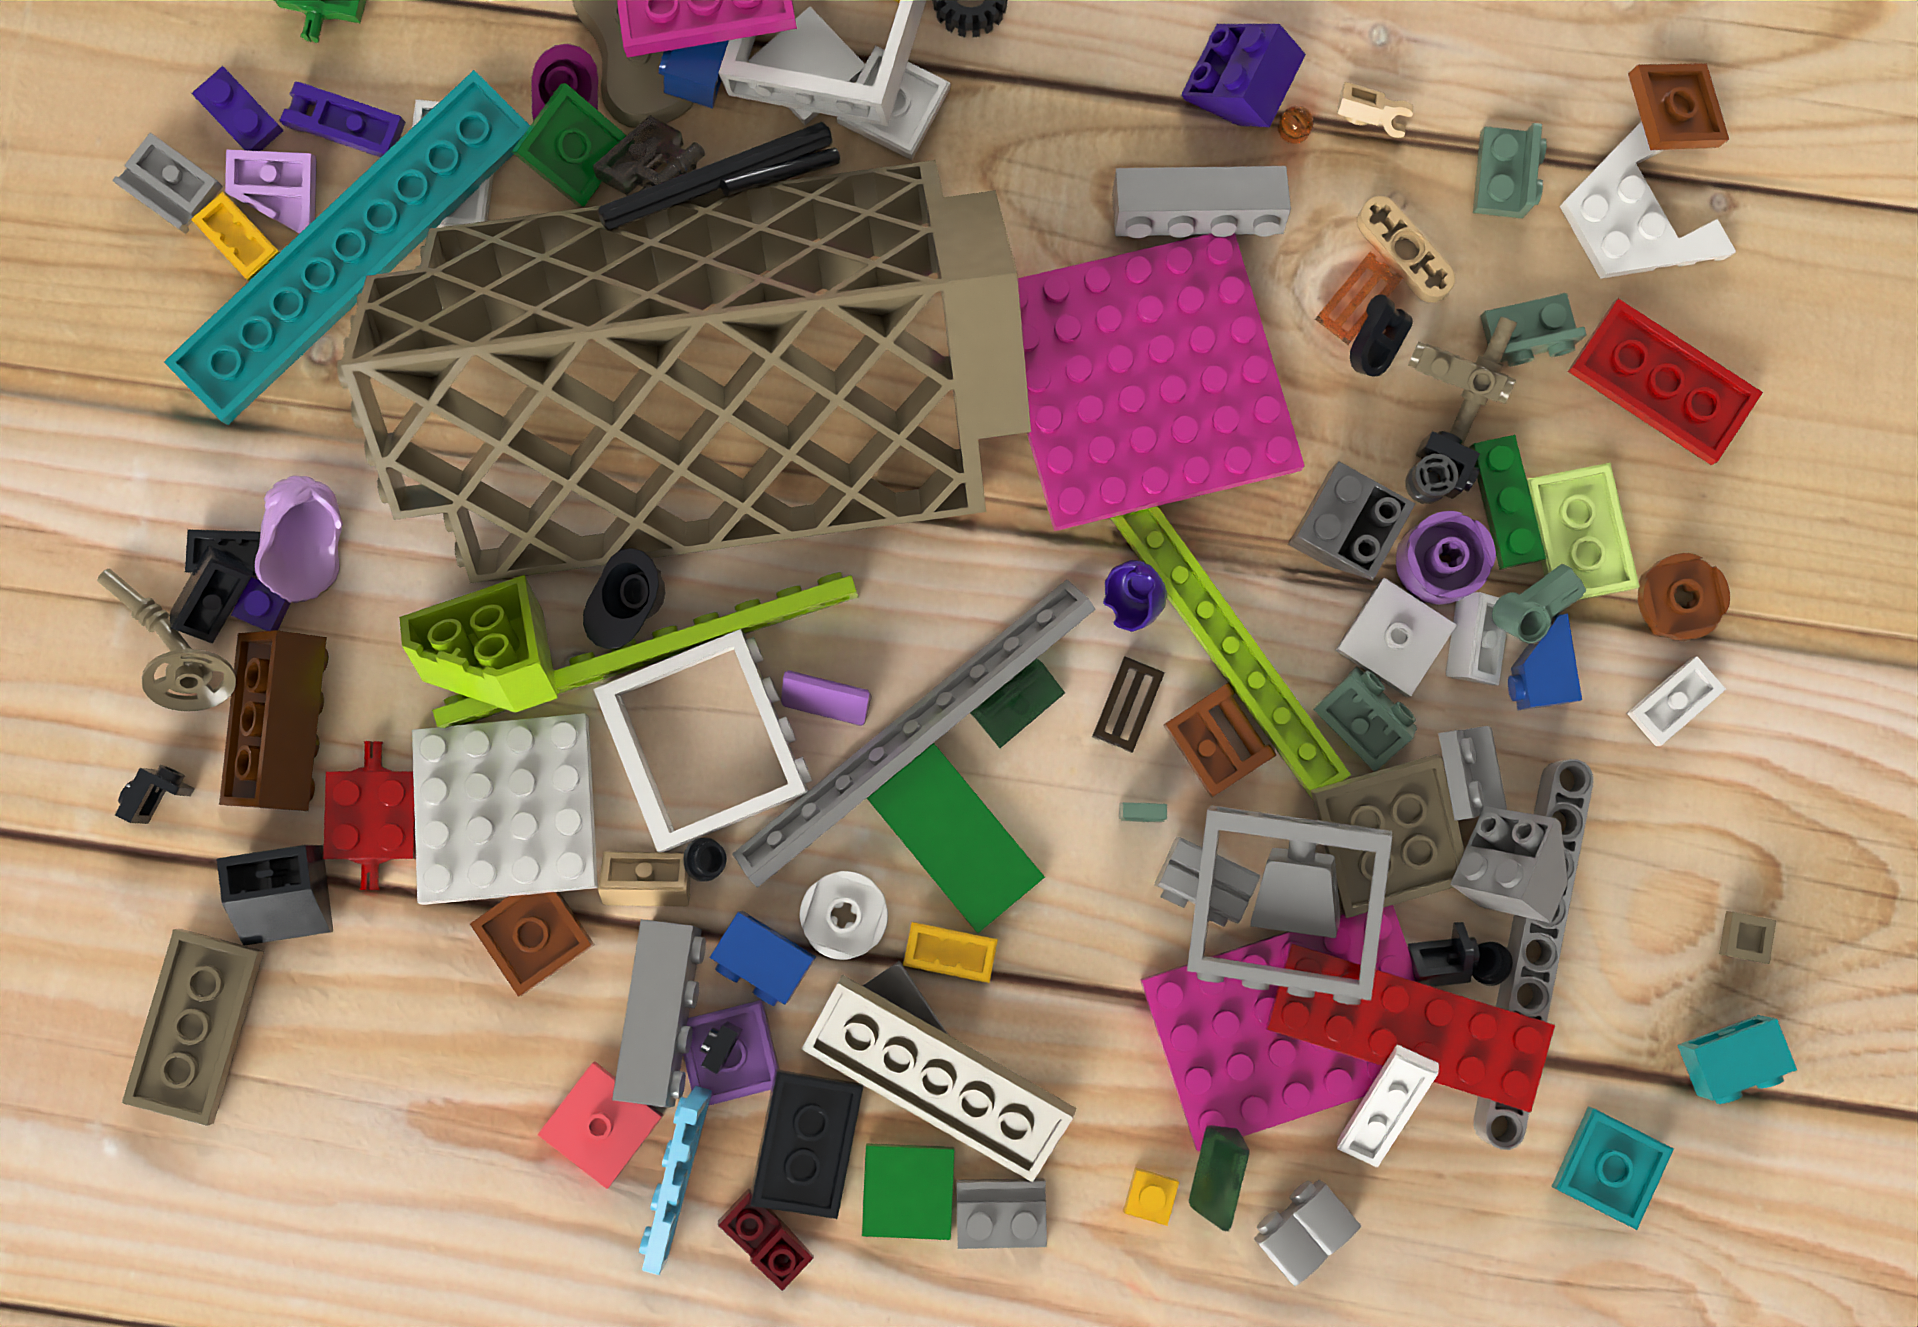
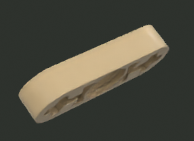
M1376 196L1369 199L1357 217V225L1360 232L1419 299L1428 303H1435L1445 298L1455 284V273L1452 267L1394 201L1384 196ZM1381 211L1384 212L1387 217L1383 223L1378 222L1373 225L1369 219L1373 213L1379 214ZM1395 226H1398L1400 230L1396 231L1387 242L1384 239L1389 231L1392 232ZM1402 239L1413 242L1417 249L1416 257L1411 260L1400 258L1395 252V243ZM1425 257L1428 262L1424 265L1423 269L1420 268L1415 274L1412 269ZM1438 274L1442 278L1439 287L1435 285L1429 288L1425 284L1429 278L1428 275L1433 277Z

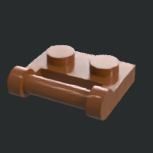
M1229 682L1163 724L1211 797L1222 792L1277 755L1270 744L1265 746L1232 695L1235 694V691ZM1215 706H1219L1251 754L1244 761H1241L1210 714L1209 710Z

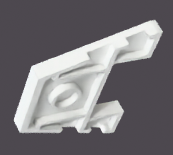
M1642 121L1559 206L1600 279L1648 272L1656 268L1678 265V267L1693 265L1696 262L1705 260H1725L1736 252L1718 219L1681 238L1677 236L1637 164L1664 151L1650 150Z

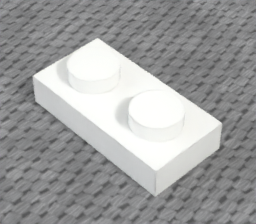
M1697 656L1692 657L1627 712V714L1655 746H1660L1722 694L1726 688Z

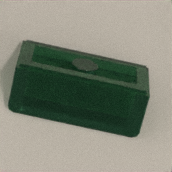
M1036 658L1015 675L1012 680L1004 684L981 703L979 707L970 712V714L992 741L1001 748L1062 697L1065 692L1045 665Z
M1209 1125L1205 1129L1188 1202L1191 1208L1222 1231L1229 1232L1232 1227L1250 1150L1237 1128Z

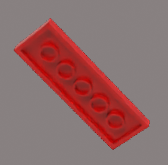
M1290 943L1283 968L1359 980L1361 965ZM1376 969L1371 1000L1361 999V1003L1357 1005L1337 1002L1333 1000V994L1315 992L1314 997H1301L1289 994L1287 992L1288 987L1278 986L1266 1026V1029L1381 1066H1384L1396 1045H1399L1439 1063V1073L1433 1081L1435 1083L1530 1113L1532 1111L1554 1032V1024Z

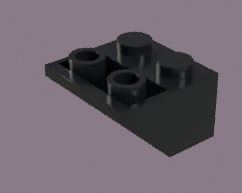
M300 845L217 858L221 902L243 946L333 932L325 859H323V845Z

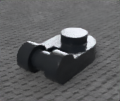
M1384 294L1375 296L1368 303L1366 310L1368 317L1350 350L1352 368L1358 373L1371 377L1380 376L1386 372L1413 324L1412 317L1402 309H1395L1394 302Z

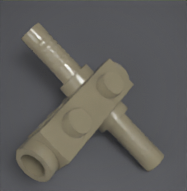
M1502 316L1484 356H1478L1476 363L1436 346L1418 342L1408 366L1415 368L1425 375L1464 389L1461 396L1465 399L1450 431L1451 434L1458 436L1463 441L1462 444L1465 442L1480 406L1486 405L1488 399L1506 404L1516 382V379L1501 373L1503 364L1500 361L1517 322Z

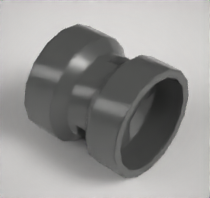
M1431 454L1425 456L1409 470L1406 476L1405 487L1408 494L1415 501L1422 504H1431L1439 501L1455 488L1458 481L1457 467L1445 455Z

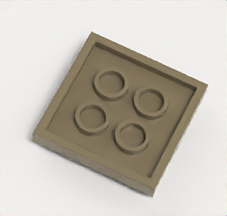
M1435 754L1311 790L1319 821L1392 831V844L1383 908L1453 888L1450 884L1465 850L1458 821L1454 820L1446 772L1441 756ZM1324 845L1326 854L1335 857L1341 913L1346 918L1367 913L1376 852Z

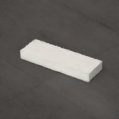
M1396 1045L1339 1136L1337 1149L1378 1168L1438 1075L1439 1063Z

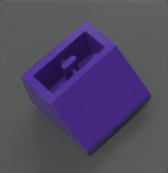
M1216 24L1195 68L1190 74V78L1181 96L1185 101L1238 126L1270 127L1306 54L1280 24Z

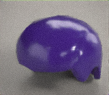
M1130 560L1114 567L1105 580L1106 596L1103 604L1114 611L1116 618L1113 624L1118 628L1130 632L1145 628L1154 622L1165 608L1167 599L1166 587L1162 578L1151 565L1142 561Z

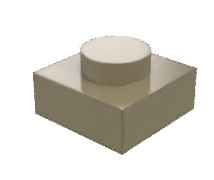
M1726 911L1719 954L1770 964L1776 920Z

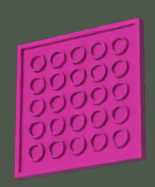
M1211 233L1018 278L1031 432H1027L1054 531L1299 472L1305 467L1235 233L1227 237H1217Z

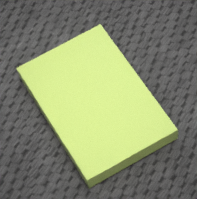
M1611 463L1526 479L1546 559L1541 561L1544 576L1561 564L1570 567L1582 580L1587 591L1579 600L1634 590L1640 587Z

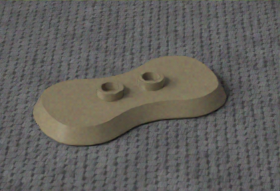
M573 0V6L579 19L593 35L599 46L602 57L601 94L605 107L612 117L628 127L648 128L675 120L691 108L694 102L664 93V76L658 73L663 52L633 57L626 56L623 48L617 0Z

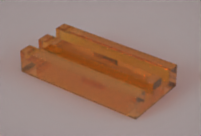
M1369 252L1315 318L1316 321L1347 345L1359 333L1368 317L1367 312L1365 311L1348 332L1342 328V325L1380 279L1387 283L1380 294H1384L1387 297L1403 279L1398 273L1394 275L1389 271L1390 267L1386 263L1380 264L1375 260L1377 256L1372 252ZM1370 269L1374 272L1335 321L1328 316L1365 271Z

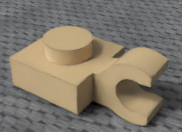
M1345 82L1339 96L1337 114L1343 115L1347 121L1357 125L1370 123L1378 126L1379 122H1382L1385 131L1390 136L1402 138L1405 135L1406 126L1395 123L1393 118L1397 115L1412 117L1413 105L1403 100L1392 101L1385 99V93Z

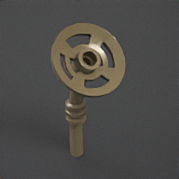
M106 569L99 575L97 581L132 610L131 616L135 620H139L142 626H146L149 632L156 631L170 649V652L159 655L150 661L143 671L142 688L148 698L168 709L199 711L217 706L230 697L236 686V674L227 660L209 651L192 649L177 630L171 629L170 620L168 619L169 613L166 610H162V607L159 604H155L152 598L141 596L111 569ZM167 663L166 676L155 680L154 674L161 664ZM213 671L223 672L224 678L222 682L213 689L208 684L212 679ZM169 689H171V690H173V691H175V692H179V693H186V694L197 693V695H196V696H181V695L172 694V693L167 692V691H168Z

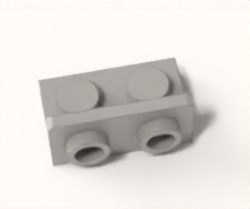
M1490 726L1438 733L1454 820L1478 817L1484 806L1507 810L1492 728Z

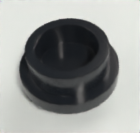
M697 838L687 846L683 857L684 867L688 875L700 882L711 881L718 877L724 870L727 861L723 847L711 838Z
M1492 941L1478 944L1479 963L1473 964V978L1486 986H1495L1505 981L1513 965L1509 950L1500 943Z

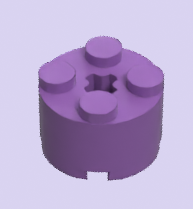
M1442 511L1427 517L1403 537L1397 547L1396 568L1403 586L1412 596L1423 603L1443 605L1456 602L1483 586L1494 566L1496 551L1489 531L1479 521H1474L1460 512ZM1439 554L1442 556L1449 554L1451 562L1448 564L1441 562Z

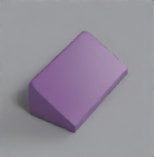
M789 670L784 673L781 703L784 707L860 726L864 725L872 698L869 690Z

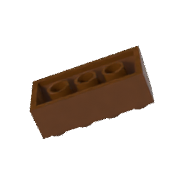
M279 630L238 633L234 663L236 686L230 700L219 805L309 811V802L312 800L315 792V782L312 778L313 763L320 745L317 735L318 716L324 706V695L321 691L322 678L329 660L326 649L327 637Z

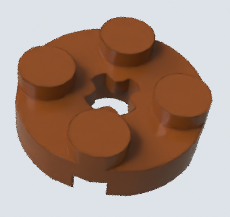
M1680 553L1656 562L1648 571H1645L1639 580L1638 605L1650 631L1659 637H1667L1677 641L1693 640L1711 633L1721 621L1722 615L1727 613L1730 605V590L1727 580L1716 566L1711 567L1706 561L1701 560L1703 557L1698 555ZM1678 586H1682L1684 592H1692L1693 600L1687 602V609L1682 608L1680 603L1675 602L1674 594L1677 593Z

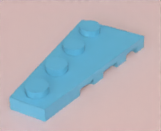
M695 1086L687 1098L681 1097L678 1102L673 1121L676 1124L673 1140H669L662 1161V1167H666L662 1184H657L651 1202L650 1210L656 1211L652 1227H646L639 1248V1253L645 1254L642 1271L660 1275L668 1260L713 1090Z

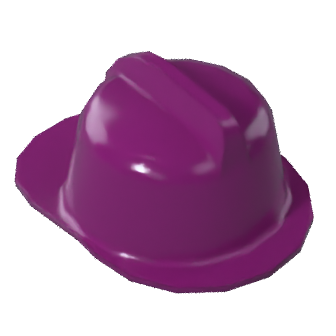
M568 43L554 45L544 51L536 61L531 76L533 121L559 85L563 83L569 85L598 110L599 79L597 66L591 55L580 46Z

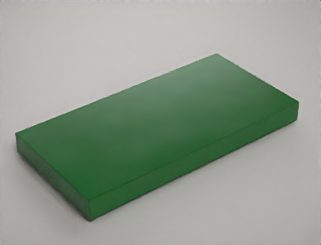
M934 743L884 783L877 791L867 797L872 806L977 933L982 931L1045 878Z

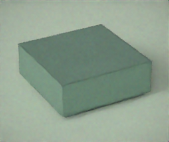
M1123 802L1119 804V819L1121 821L1164 822L1167 819V804Z

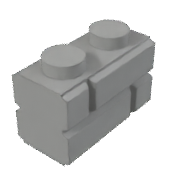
M1177 837L1174 840L1154 884L1164 889L1160 896L1161 898L1182 908H1185L1187 901L1196 903L1202 847L1181 837ZM1217 855L1209 921L1225 927L1227 920L1239 923L1260 879V875Z

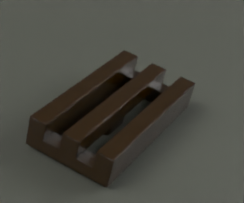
M1124 656L1092 737L1133 753L1165 672ZM1130 668L1135 670L1136 674L1112 734L1104 730ZM1145 675L1153 678L1128 740L1120 738L1143 678Z

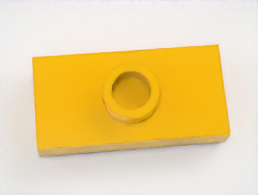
M223 191L191 219L247 281H250L280 253Z
M911 922L903 966L989 983L998 939Z

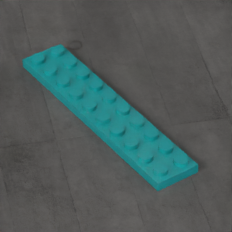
M473 70L173 352L164 363L221 422L229 425L357 304V295L362 293L366 276L389 273L428 236L429 229L437 228L486 179H489L514 155L512 150L530 125Z

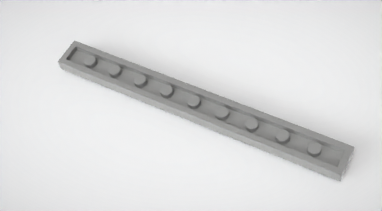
M1065 580L809 790L808 793L803 795L737 849L733 856L750 881L758 888L767 879L776 874L784 865L810 846L818 837L844 818L873 792L877 791L885 782L907 764L911 763L919 754L945 735L953 726L979 707L981 703L1004 684L1012 680L1021 670L1046 652L1049 647L1071 629L1080 624L1083 619L1096 610L1089 598L1069 580Z

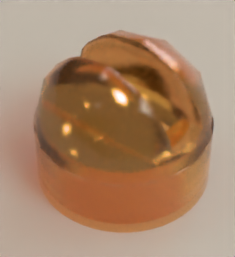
M1303 106L1288 108L1284 111L1278 123V132L1281 138L1292 144L1305 141L1313 128V117L1310 111ZM1293 116H1297L1306 127L1304 130H1302L1300 124Z

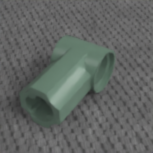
M1561 564L1523 593L1510 592L1501 596L1493 607V622L1497 627L1525 643H1535L1547 634L1551 620L1583 597V594L1587 591L1582 580L1567 565Z

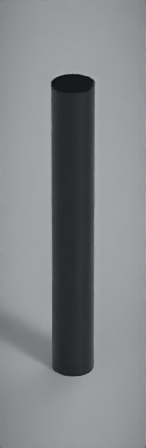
M833 147L727 177L720 181L721 190L725 196H729L837 165L840 163V155L838 150Z

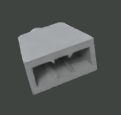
M1289 840L1288 849L1272 848L1251 918V927L1336 938L1340 924V908L1335 857L1330 854L1315 853L1316 844Z

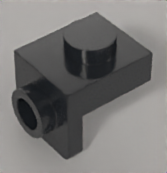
M1432 431L1422 440L1415 456L1422 459L1431 454H1442L1449 457L1457 467L1458 481L1455 488L1445 496L1453 499L1463 490L1469 492L1480 471L1479 468L1474 466L1480 453L1462 445L1463 441L1454 434L1445 431H1439L1438 433Z
M160 765L157 770L140 768L134 780L128 782L122 789L118 799L120 806L115 816L129 823L149 824L166 791L178 796H191L195 788L183 783L185 775L170 767Z
M1463 922L1453 923L1452 939L1408 944L1416 982L1431 987L1471 983L1473 964L1479 963V948L1475 937L1468 936Z

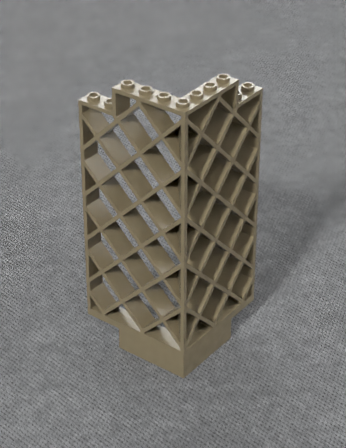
M936 160L778 181L729 196H725L722 190L719 189L612 231L606 230L599 219L598 208L600 206L429 229L426 244L420 248V266H416L413 270L366 276L362 293L357 295L358 307L356 314L351 316L349 337L344 339V355L342 360L337 363L339 382L342 388H349L353 400L351 402L353 422L357 428L363 429L366 437L364 448L367 462L370 466H376L379 475L378 492L382 503L389 504L394 520L443 513L446 530L454 532L456 537L455 556L459 567L466 568L470 583L606 565L609 559L618 551L629 548L644 551L650 558H658L986 512L978 439L1031 432L1017 270L996 190L943 197ZM928 223V227L920 226L922 224ZM872 256L880 257L875 261L869 259ZM766 270L769 271L768 273L764 274L763 276H760V274L763 273L764 271H766ZM932 273H937L938 279H932L928 276ZM821 289L829 290L823 295L815 294ZM936 292H941L949 351V356L945 357L904 330ZM713 303L716 304L715 306L711 307L710 309H708V310H706V311H702L703 309L707 308V307L710 306L711 304H713ZM820 308H826L865 334L863 339L835 371H832L791 344ZM707 323L753 351L725 387L678 359L704 324ZM590 339L595 340L640 368L614 402L564 373ZM887 349L927 375L896 411L856 386ZM473 355L479 356L528 385L504 417L450 387ZM773 365L817 392L788 426L745 400ZM371 378L415 402L392 433L387 432L370 381ZM659 381L664 382L706 408L680 441L633 414ZM949 390H953L960 449H953L918 426ZM545 396L595 424V427L572 456L522 428ZM837 406H840L878 431L850 464L809 440ZM431 412L485 441L463 471L410 442ZM726 421L770 447L743 479L700 454ZM614 437L661 463L637 494L591 468L592 464ZM900 445L937 468L918 490L895 493L872 479V476ZM502 452L552 479L531 508L481 481ZM790 461L795 462L831 484L814 504L789 507L764 491ZM402 474L421 484L406 486ZM681 475L724 500L709 519L688 522L657 506V504ZM571 491L617 516L604 533L579 536L549 518ZM468 510L511 532L499 548L480 549Z

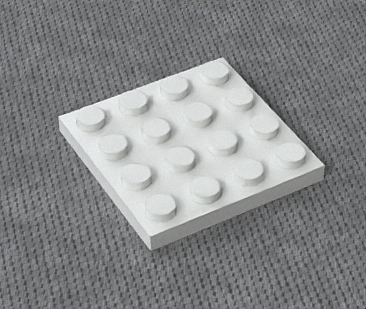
M586 713L412 730L417 903L427 905L598 888L589 716Z

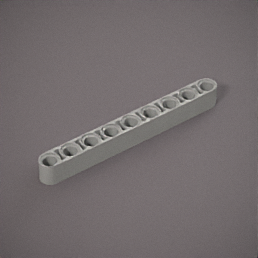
M1578 759L1556 761L1544 769L1534 810L1535 815L1552 817L1556 811H1559L1566 819V827L1562 832L1568 884L1551 923L1514 915L1507 947L1513 960L1512 970L1507 979L1500 983L1496 1007L1547 1022L1593 788V773L1590 767ZM1564 768L1568 769L1574 776V785L1570 791L1565 790L1560 783V774ZM1532 940H1536L1541 947V955L1534 963H1530L1526 957V947ZM1528 983L1533 991V997L1528 1005L1522 1007L1517 1000V992L1523 984ZM1478 1096L1474 1114L1475 1132L1483 1141L1501 1150L1513 1149L1523 1141L1529 1112ZM1501 1115L1505 1116L1507 1120L1505 1133L1502 1136L1493 1137L1491 1133L1493 1120Z

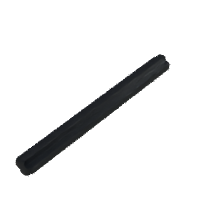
M819 122L607 203L598 208L599 219L606 230L612 231L720 189L721 179L805 156L829 147L832 144L830 128L824 122Z

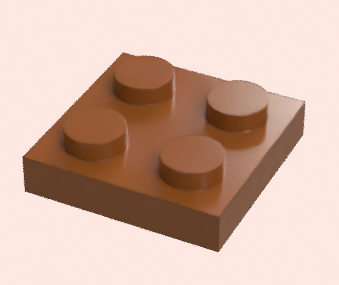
M1707 63L1638 64L1628 73L1650 150L1719 148L1730 140Z
M560 892L509 896L470 923V926L518 997L523 996L595 945Z

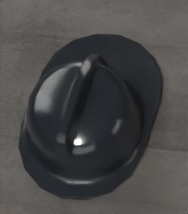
M629 548L614 554L607 562L590 594L583 611V626L587 637L596 646L605 649H615L629 643L640 631L645 620L656 614L663 605L666 592L661 571L656 568L653 560L644 551Z

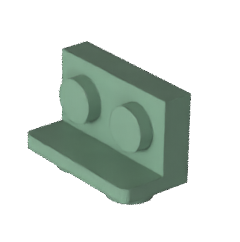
M1532 123L1527 131L1486 126L1482 129L1479 139L1473 213L1523 219L1534 205L1539 204L1543 192V180L1538 179V167L1543 163L1547 148L1546 139L1541 138L1542 124Z
M1567 293L1484 311L1480 316L1488 345L1501 316L1517 322L1500 361H1507L1508 366L1528 363L1534 360L1535 354L1549 352L1550 357L1571 353L1576 350L1575 345L1587 336L1585 327L1576 328Z
M1356 666L1313 710L1376 772L1414 738L1417 726L1414 724L1416 719L1401 702L1394 704L1383 693L1385 690L1384 685L1372 672L1367 670L1363 673Z

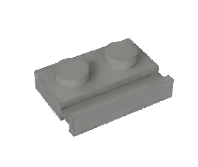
M152 133L148 134L124 165L126 169L121 176H115L112 180L185 234L189 231L187 227L191 223V219L208 205L223 187L216 179Z
M1035 1178L1033 1182L1028 1179L957 1180L958 1249L1047 1247L1045 1178Z

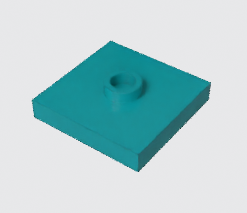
M1588 1106L1551 1187L1637 1230L1674 1148Z

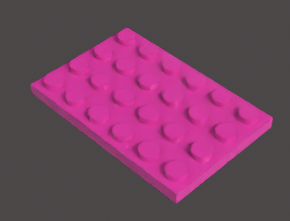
M1394 906L1384 907L1375 969L1415 981L1411 956ZM1368 912L1346 918L1344 914H1340V924L1336 938L1284 932L1211 957L1283 968L1290 943L1361 965ZM1188 964L1140 979L1197 1151L1362 1098L1366 1095L1383 1067L1267 1030L1266 1026L1278 985L1270 984L1268 990H1257L1242 986V980L1224 977V982L1221 983L1207 982L1198 979L1196 972L1187 971Z

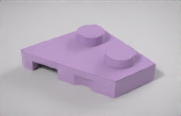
M226 149L225 193L300 234L315 220L317 156L311 153Z

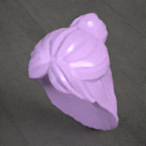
M290 476L274 484L273 488L265 495V513L261 524L259 549L255 558V573L258 579L271 592L286 599L289 603H299L317 598L320 592L327 590L336 580L339 572L338 543L343 522L335 494L327 485L307 476Z

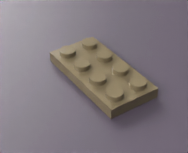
M173 929L124 1093L123 1104L206 1126L214 1124L264 954L263 950L184 929Z

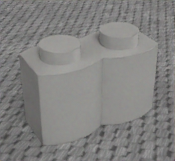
M1321 1180L1316 1181L1314 1184L1311 1181H1306L1291 1194L1290 1199L1293 1202L1285 1211L1280 1214L1278 1211L1271 1212L1257 1226L1259 1233L1254 1240L1294 1286H1297L1309 1277L1328 1256L1342 1247L1361 1228L1360 1223Z

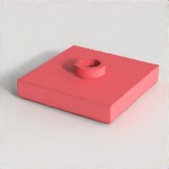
M594 1061L537 1135L608 1189L664 1115L652 1105L612 1100L616 1077Z

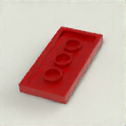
M1619 298L1612 303L1567 371L1710 465L1719 461L1763 394L1762 391Z

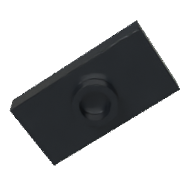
M188 529L185 572L192 574L209 545L219 549L253 572L252 576H257L255 573V558L259 549L261 532Z

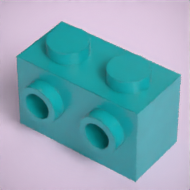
M1757 1015L1677 1045L1697 1096L1713 1100L1717 1104L1738 1100L1743 1096L1742 1090L1757 1086L1759 1089L1776 1086L1784 1081L1783 1075L1797 1070L1777 1018Z

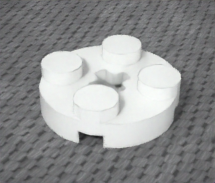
M839 871L822 877L807 890L800 907V922L805 936L815 950L829 958L848 960L864 955L879 943L887 927L888 909L884 894L871 879L856 872ZM844 902L852 905L851 912L857 914L855 923L847 922L845 928L837 926L838 918L832 916V910L834 907L842 908Z

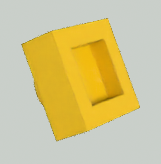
M1135 1167L1123 1209L1124 1213L1168 1226L1179 1181Z

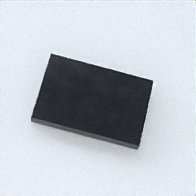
M775 1069L749 1198L750 1206L838 1219L863 1091L861 1083Z

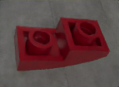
M748 1188L718 1220V1227L750 1255V1262L783 1291L814 1258L813 1254L771 1209L750 1206L751 1190Z

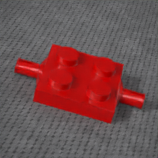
M364 741V767L352 771H326L323 859H347L361 864L360 890H379V863H385L393 859H416L413 771H392L382 767L383 741Z

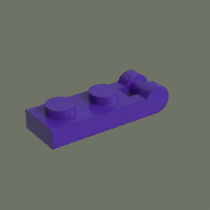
M296 81L290 92L293 99L289 109L284 108L279 119L281 124L292 130L307 132L380 158L399 141L406 124L399 115ZM309 105H316L312 116L306 115Z

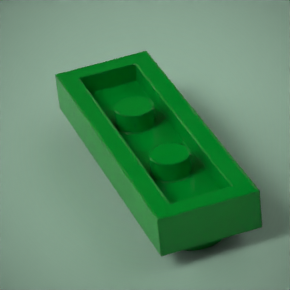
M1510 435L1472 444L1469 448L1480 453L1474 466L1480 469L1477 481L1491 537L1495 545L1499 570L1546 559L1516 436Z

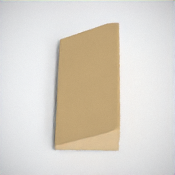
M603 852L598 885L602 904L608 906H688L690 899V876L684 867V853Z

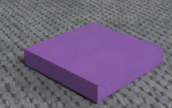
M763 1000L688 1018L687 1026L692 1027V1042L689 1052L687 1054L683 1053L691 1090L695 1086L713 1090L709 1105L771 1090L775 1069L779 1070V1065ZM728 1021L743 1030L723 1069L716 1074L701 1066L706 1054L702 1053L700 1049L711 1028L714 1027L720 1030L721 1026Z

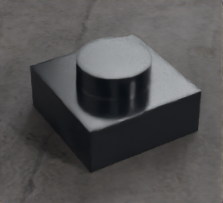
M728 1021L721 1026L720 1030L712 1027L700 1049L702 1053L706 1054L701 1066L718 1074L723 1069L743 1029Z

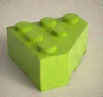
M525 575L399 617L402 647L423 682L515 713L558 698L543 610Z

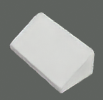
M1474 592L1456 601L1453 623L1457 624L1451 634L1446 668L1447 677L1489 685H1499L1507 632L1497 627L1493 622L1492 611L1496 601L1499 599L1498 597L1482 592Z

